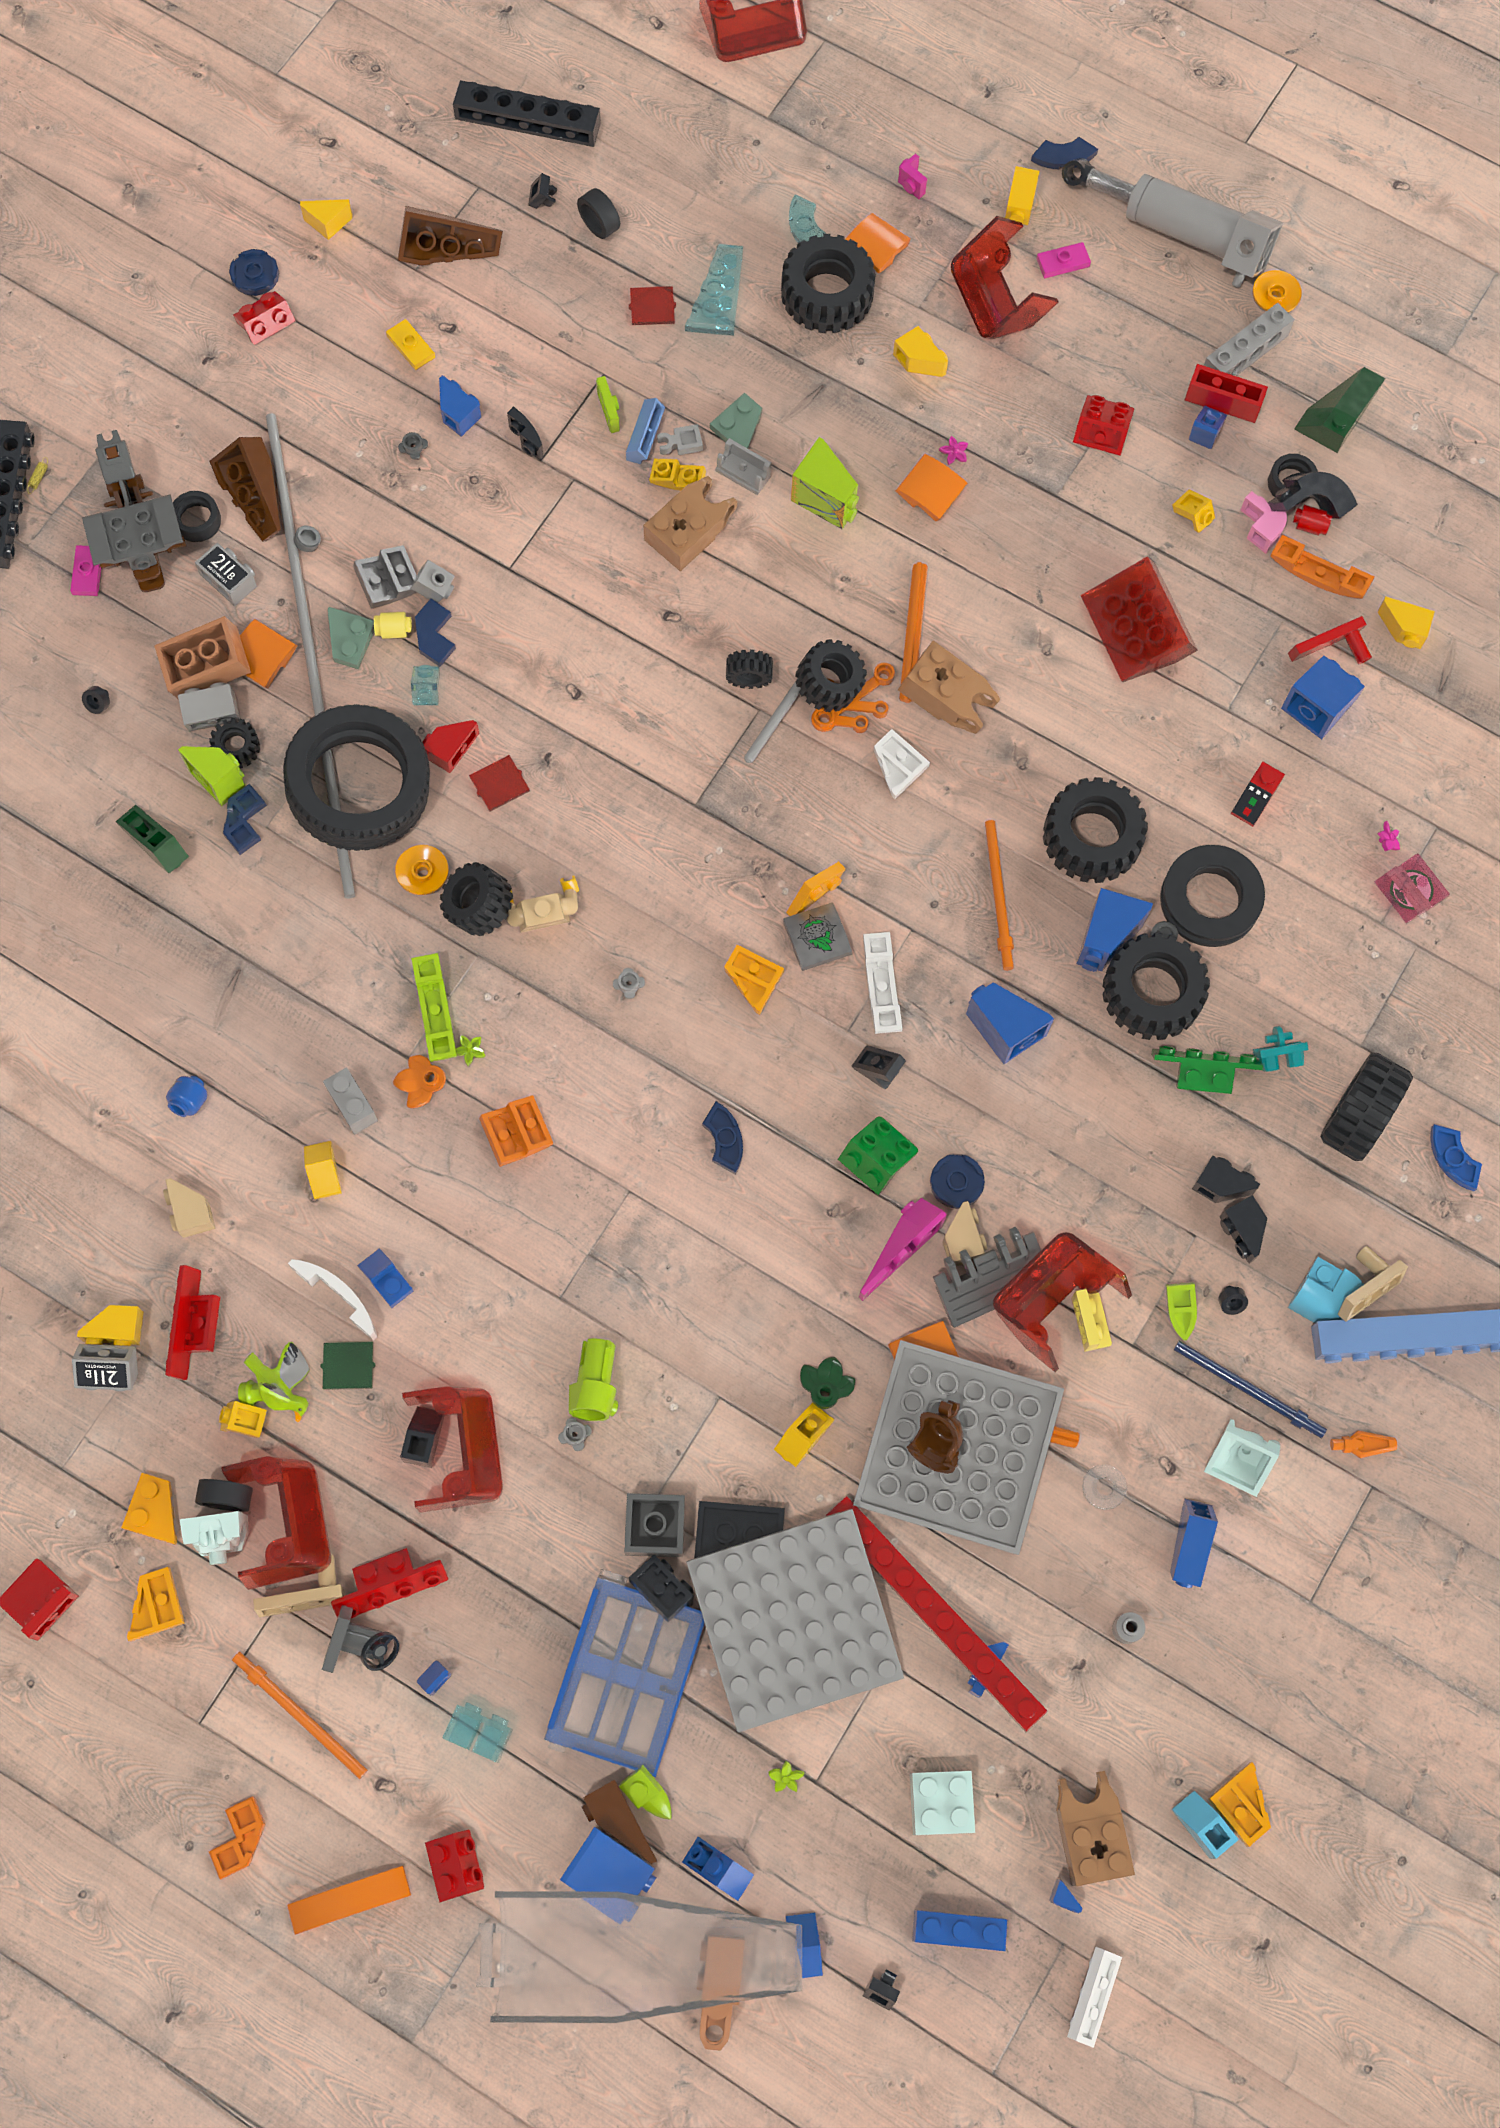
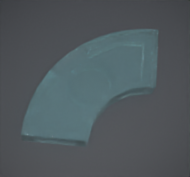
M795 194L789 209V226L794 239L799 243L802 240L809 241L811 236L823 237V234H826V232L820 229L814 220L816 204Z

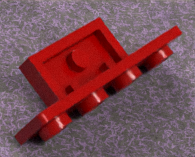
M180 1265L165 1371L166 1376L178 1380L188 1379L191 1353L214 1352L220 1296L214 1294L199 1295L201 1270L187 1265Z
M407 1548L352 1568L358 1591L332 1600L331 1605L337 1618L341 1606L353 1608L352 1619L367 1611L381 1608L393 1601L409 1597L427 1588L435 1587L447 1581L448 1575L441 1560L414 1569Z

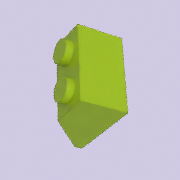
M182 746L178 749L190 774L221 807L228 802L230 797L245 787L242 779L245 775L238 767L240 766L239 762L231 753L226 755L220 748Z

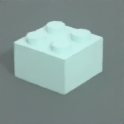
M972 1771L910 1774L913 1835L975 1833Z

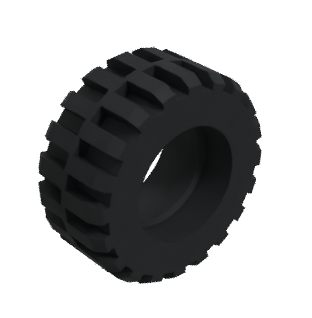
M823 234V237L811 236L807 242L802 240L797 244V249L794 247L790 250L788 258L783 263L781 298L782 303L785 305V310L788 315H793V320L799 325L805 324V328L811 331L817 329L818 333H826V331L838 333L842 328L845 330L852 328L854 322L858 324L864 319V315L868 314L873 302L876 274L871 257L867 256L868 252L862 246L857 247V242L852 239L849 241L845 240L844 236L838 234L837 237L830 236L831 234ZM832 274L845 280L849 286L840 292L828 294L814 290L807 282L817 275Z
M1094 777V780L1090 782L1088 778L1079 779L1077 785L1073 782L1065 787L1064 791H1060L1055 796L1044 823L1043 842L1045 846H1048L1046 852L1049 858H1055L1054 865L1059 870L1062 868L1066 869L1067 876L1071 878L1074 875L1081 877L1080 881L1088 883L1089 879H1094L1095 883H1103L1105 877H1108L1111 881L1118 878L1120 873L1125 874L1131 865L1136 862L1146 840L1145 835L1148 831V823L1145 821L1147 815L1144 808H1139L1141 801L1135 795L1131 797L1129 795L1131 790L1126 786L1120 788L1116 786L1117 781L1111 779L1109 783L1103 782L1101 777ZM1092 813L1104 816L1116 827L1119 839L1116 843L1107 847L1089 846L1076 837L1072 830L1071 822L1074 818L1083 814Z
M1154 932L1150 938H1148L1146 933L1138 935L1136 941L1130 939L1124 943L1123 948H1119L1106 970L1102 985L1104 988L1102 994L1103 1001L1109 1003L1106 1010L1110 1016L1116 1015L1115 1023L1120 1028L1123 1025L1128 1027L1127 1033L1133 1036L1137 1032L1142 1034V1039L1150 1040L1152 1036H1156L1157 1040H1165L1168 1034L1175 1037L1181 1034L1183 1029L1187 1030L1193 1024L1207 1001L1209 995L1207 991L1210 987V978L1205 977L1208 973L1205 963L1200 964L1199 961L1202 956L1199 952H1192L1189 949L1191 945L1185 940L1183 943L1176 941L1177 936L1169 934L1168 938L1162 937V933ZM1151 967L1167 972L1174 978L1179 987L1180 996L1178 1000L1173 1004L1165 1006L1147 1003L1137 995L1131 981L1133 974L1140 969Z
M1371 1053L1355 1075L1320 1135L1323 1143L1354 1161H1363L1404 1098L1413 1080L1411 1072L1379 1053Z

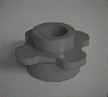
M409 432L403 437L402 443L398 445V450L401 453L410 455L411 459H418L422 450L428 447V441L422 439L415 432Z

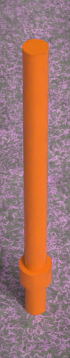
M988 820L985 822L999 932L997 946L998 951H1001L1003 970L1008 971L1014 969L1012 950L1014 949L1013 937L1009 934L996 824L994 820Z
M240 1651L233 1657L232 1661L248 1675L247 1679L254 1686L259 1685L356 1777L361 1779L368 1770L266 1676L267 1672L260 1665L255 1666Z

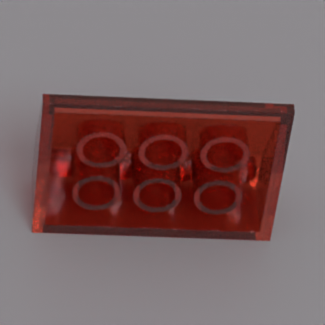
M1148 556L1080 595L1122 682L1175 664L1198 651L1156 564Z

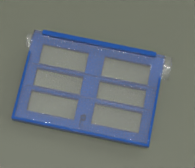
M600 1569L544 1740L549 1741L548 1748L565 1753L567 1747L633 1770H637L640 1766L644 1765L650 1774L656 1777L705 1625L701 1611L686 1606L667 1622L638 1590L626 1587L627 1577Z

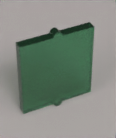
M373 1342L324 1343L323 1363L320 1365L321 1369H323L322 1389H373V1368L376 1367V1364L373 1362Z

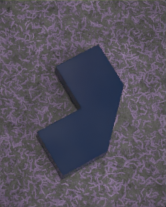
M430 599L415 616L420 654L441 667L456 649L454 643L438 633L452 615L449 610L433 599Z
M248 784L230 797L227 804V816L223 835L239 855L261 841L260 836L247 820L267 806L251 784Z

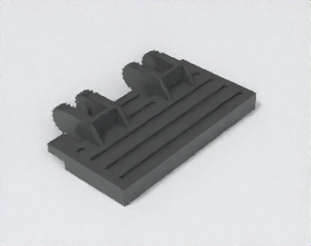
M1016 1227L1009 1229L1010 1237L1016 1248V1251L1009 1253L1005 1239L1000 1234L995 1235L993 1238L1001 1257L999 1259L993 1249L973 1258L972 1263L967 1250L960 1251V1259L966 1270V1274L959 1276L956 1265L950 1256L944 1259L951 1280H947L944 1272L933 1276V1279L953 1328L1054 1283L1034 1232H1030L1021 1238L1020 1232Z

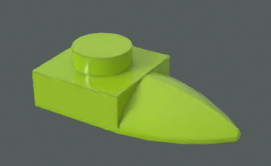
M1194 1282L1166 1285V1296L1171 1323L1177 1334L1183 1340H1187L1195 1327L1197 1319Z
M644 1765L640 1766L620 1783L619 1788L637 1809L643 1807L654 1816L668 1820L672 1818L671 1805L667 1794Z

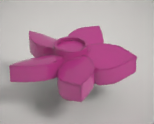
M951 436L949 446H942L939 448V451L948 454V465L953 463L955 459L960 462H966L967 457L964 451L968 443L959 442L957 444L956 439Z
M1385 821L1383 824L1384 831L1377 833L1380 837L1379 842L1382 843L1384 851L1390 849L1400 850V844L1396 839L1399 831L1396 829L1391 831L1388 821Z

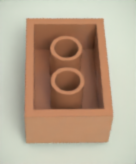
M225 616L154 645L167 690L177 699L178 695L184 694L188 689H207L212 684L227 683L251 673L238 629Z

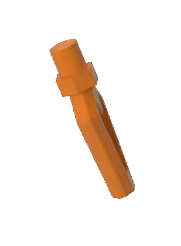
M1358 1430L1350 1437L1342 1436L1341 1439H1331L1330 1447L1331 1450H1342L1343 1453H1353L1359 1458L1397 1450V1440L1393 1437Z

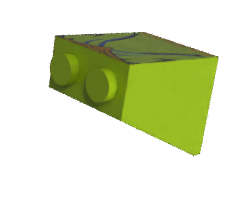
M818 437L792 475L791 501L843 529L846 523H851L857 514L856 504L859 500V496H857L858 484L821 437Z

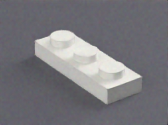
M1095 1947L1094 1954L1089 1962L1084 1985L1080 1990V1998L1070 2022L1068 2038L1094 2048L1122 1957Z

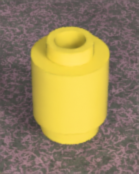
M385 612L374 616L375 636H381L382 639L407 638V632H412L411 617H406V612Z

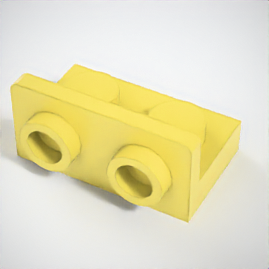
M1087 1289L1075 1291L1071 1300L1084 1352L1110 1347L1112 1342L1100 1294L1098 1292L1088 1294Z

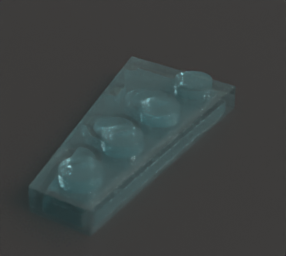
M718 245L708 269L707 277L701 286L700 294L692 307L690 318L687 319L685 324L686 332L734 336L743 246Z

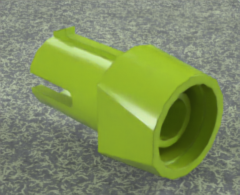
M590 1338L587 1341H583L577 1382L569 1385V1414L575 1418L586 1421H605L609 1419V1416L612 1417L617 1412L618 1401L614 1400L617 1390L614 1386L610 1385L616 1346L610 1340Z

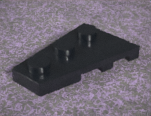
M699 1501L694 1558L782 1531L785 1508Z

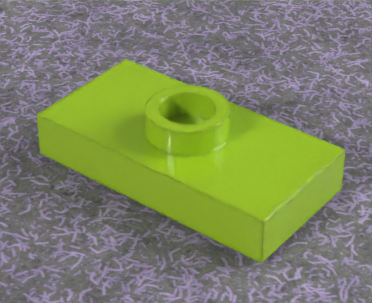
M598 377L596 380L597 395L609 431L611 433L619 432V417L617 414L619 404L616 395H611L606 377Z

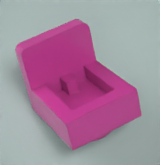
M915 153L900 164L898 183L903 186L906 192L920 199L926 193L927 178L918 171L920 156Z

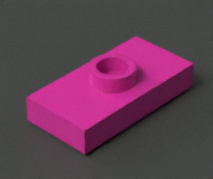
M1083 242L1041 252L1036 257L1044 279L1088 268L1091 264Z
M76 545L70 591L72 595L98 596L101 575L100 564H93L89 546Z

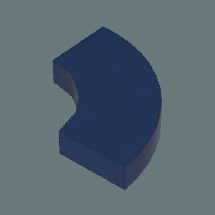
M1077 137L1072 142L1065 144L1052 143L1045 140L1034 152L1031 161L1042 167L1059 170V167H1064L1067 162L1077 158H1085L1088 161L1092 160L1097 155L1098 148L1081 137Z
M715 1101L702 1123V1126L711 1133L715 1141V1152L712 1162L736 1175L743 1155L742 1135L733 1115L722 1104Z

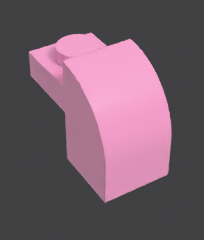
M1251 491L1245 497L1240 511L1255 522L1250 529L1247 539L1266 554L1278 542L1286 525L1287 515L1286 511H1271L1267 501Z

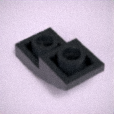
M513 406L507 412L510 430L515 435L520 436L522 450L528 456H534L541 461L544 458L543 446L537 431L531 422Z

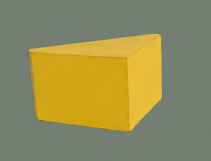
M349 199L300 201L304 221L328 240L352 219Z
M327 1141L305 1146V1169L314 1199L342 1194L332 1142Z

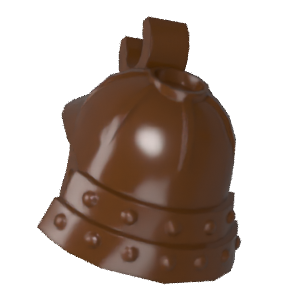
M948 1400V1402L941 1401L937 1413L923 1412L921 1414L920 1429L914 1440L906 1447L919 1463L933 1471L945 1474L953 1473L958 1466L959 1449L963 1441L962 1426L955 1417L960 1404Z

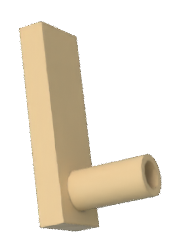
M1368 1246L1364 1247L1358 1253L1356 1259L1375 1274L1376 1277L1347 1296L1338 1315L1345 1322L1350 1320L1399 1285L1408 1266L1401 1260L1390 1266Z
M323 1554L316 1557L319 1588L253 1599L254 1611L259 1618L331 1606L332 1600L345 1596V1591L341 1584H336L334 1555Z

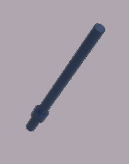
M1178 1341L1174 1351L1291 1420L1290 1424L1299 1429L1303 1427L1321 1439L1325 1435L1327 1429L1309 1419L1307 1413L1300 1409L1294 1410L1183 1342Z

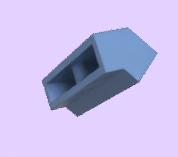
M657 398L645 399L626 450V461L642 464V461L648 458L665 406Z

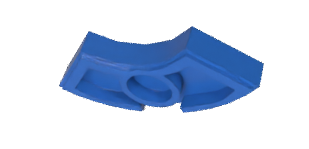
M1434 1124L1431 1126L1430 1141L1433 1155L1439 1167L1452 1181L1461 1187L1476 1191L1482 1164L1473 1160L1464 1151L1461 1144V1131Z

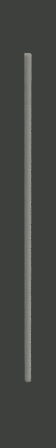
M270 413L266 415V422L314 714L316 716L325 710L299 553L294 543L295 529L276 415ZM329 749L321 755L329 805L341 811L332 752ZM337 848L344 897L347 899L355 897L348 850Z

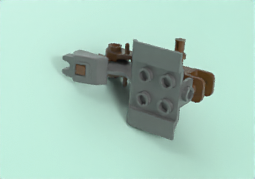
M117 430L112 431L113 437L109 441L104 440L102 433L98 434V446L95 449L109 496L110 498H115L114 501L104 503V507L117 506L118 509L82 517L93 564H100L101 569L113 565L119 567L121 563L129 562L142 592L146 593L164 587L165 581L157 554L166 551L172 553L173 549L186 547L184 536H181L171 494L144 502L143 499L152 496L153 491L141 493V490L145 489L141 474L136 475L134 472L126 441L121 440Z

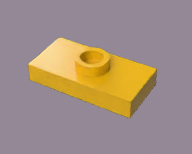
M407 319L386 331L388 339L415 371L436 358L435 352Z

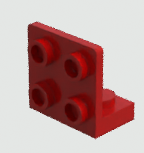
M1087 395L1073 443L1121 456L1134 408L1124 402L1115 403L1108 401L1099 395Z
M37 1558L0 1596V1607L23 1627L21 1631L28 1638L38 1641L73 1604L79 1595Z

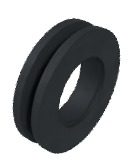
M1202 845L1181 854L1169 868L1160 893L1161 908L1167 922L1172 923L1177 928L1178 934L1187 941L1206 947L1226 946L1243 938L1259 918L1265 901L1264 883L1255 865L1242 853L1221 845ZM1204 873L1217 874L1226 878L1235 887L1238 894L1237 909L1229 916L1220 919L1208 918L1199 914L1190 905L1186 896L1188 882L1195 876Z

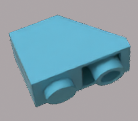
M1195 1791L1191 1792L1171 1809L1209 1859H1217L1239 1840L1222 1817Z

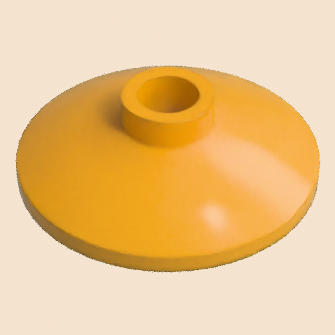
M1271 270L1261 274L1256 279L1252 291L1255 302L1265 311H1268L1278 303L1287 312H1290L1299 304L1302 296V289L1297 279L1281 270Z
M416 845L408 848L400 855L395 866L396 878L401 887L415 895H428L440 889L446 882L449 872L448 862L443 853L429 845ZM422 870L428 872L427 875L423 877L419 876L418 874Z

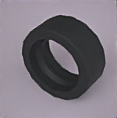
M593 188L578 198L577 207L580 216L595 236L605 239L620 228V217L615 206L600 189Z
M1290 453L1283 455L1273 464L1267 479L1268 489L1272 496L1276 497L1275 494L1279 490L1286 488L1278 477L1279 472L1282 470L1294 469L1299 472H1318L1314 462L1306 456ZM1310 496L1305 497L1299 503L1306 501Z
M188 491L180 494L173 501L181 536H184L185 540L203 542L218 532L221 525V514L215 500L208 493ZM194 506H203L209 509L210 517L204 524L197 527H189L182 524L181 516L187 509Z
M200 1479L195 1503L219 1510L247 1512L250 1508L253 1488L231 1481Z

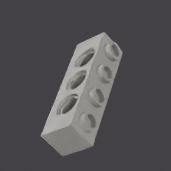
M1275 304L1206 357L1204 366L1234 376L1239 375L1288 337L1295 319L1280 304Z

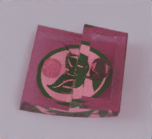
M1418 853L1374 881L1406 924L1450 896V893Z

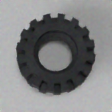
M745 649L741 650V653L735 651L733 654L728 655L726 659V680H728L729 684L733 683L732 686L737 687L740 685V688L743 689L745 687L753 689L755 686L762 688V685L767 686L768 683L772 682L773 658L769 657V654H763V651L755 652L750 649V652H746Z
M231 718V723H228L227 719L222 720L224 725L222 727L219 724L215 725L217 731L212 730L210 733L212 738H209L210 747L220 748L226 755L231 753L239 762L240 766L238 767L240 769L243 768L242 763H246L249 766L251 764L250 759L256 760V752H260V742L255 729L252 728L249 722L246 724L245 720L241 718L239 722H237L236 718ZM233 736H241L245 740L244 746L239 750L229 751L225 748L226 741Z

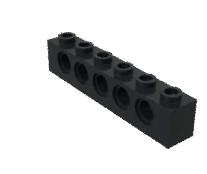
M460 80L453 101L455 120L590 147L595 146L601 125L600 108L573 103L567 100L547 98L542 95L527 94L522 91L502 89L497 86L477 84L476 82Z
M0 420V516L4 515L0 518V568L9 569L10 560L14 559L15 556L13 543L14 538L19 534V524L17 521L18 515L22 514L23 511L22 493L27 489L26 470L30 469V448L34 447L35 444L34 433L31 432L25 421Z

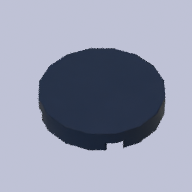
M250 249L238 254L239 257L235 261L233 259L231 262L229 274L232 284L239 292L245 295L258 296L265 294L273 289L278 282L279 269L276 260L263 250Z
M962 1154L947 1155L940 1159L932 1169L930 1177L931 1191L937 1201L946 1207L960 1209L963 1202L968 1201L969 1205L975 1203L981 1196L985 1183L984 1173L978 1162Z

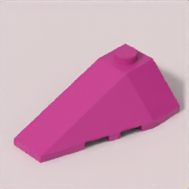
M920 1198L916 1203L910 1201L901 1210L903 1215L899 1219L860 1291L859 1298L862 1301L943 1227L947 1216L943 1210L923 1198Z

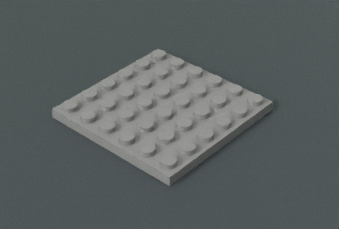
M900 1340L853 1505L1019 1555L1064 1388ZM948 1400L960 1404L955 1417L961 1423L963 1441L959 1449L958 1466L953 1473L945 1474L933 1471L919 1463L906 1447L914 1440L920 1429L921 1414L923 1412L937 1413L941 1401L948 1402Z
M853 1509L835 1513L686 1561L738 1733L904 1679Z

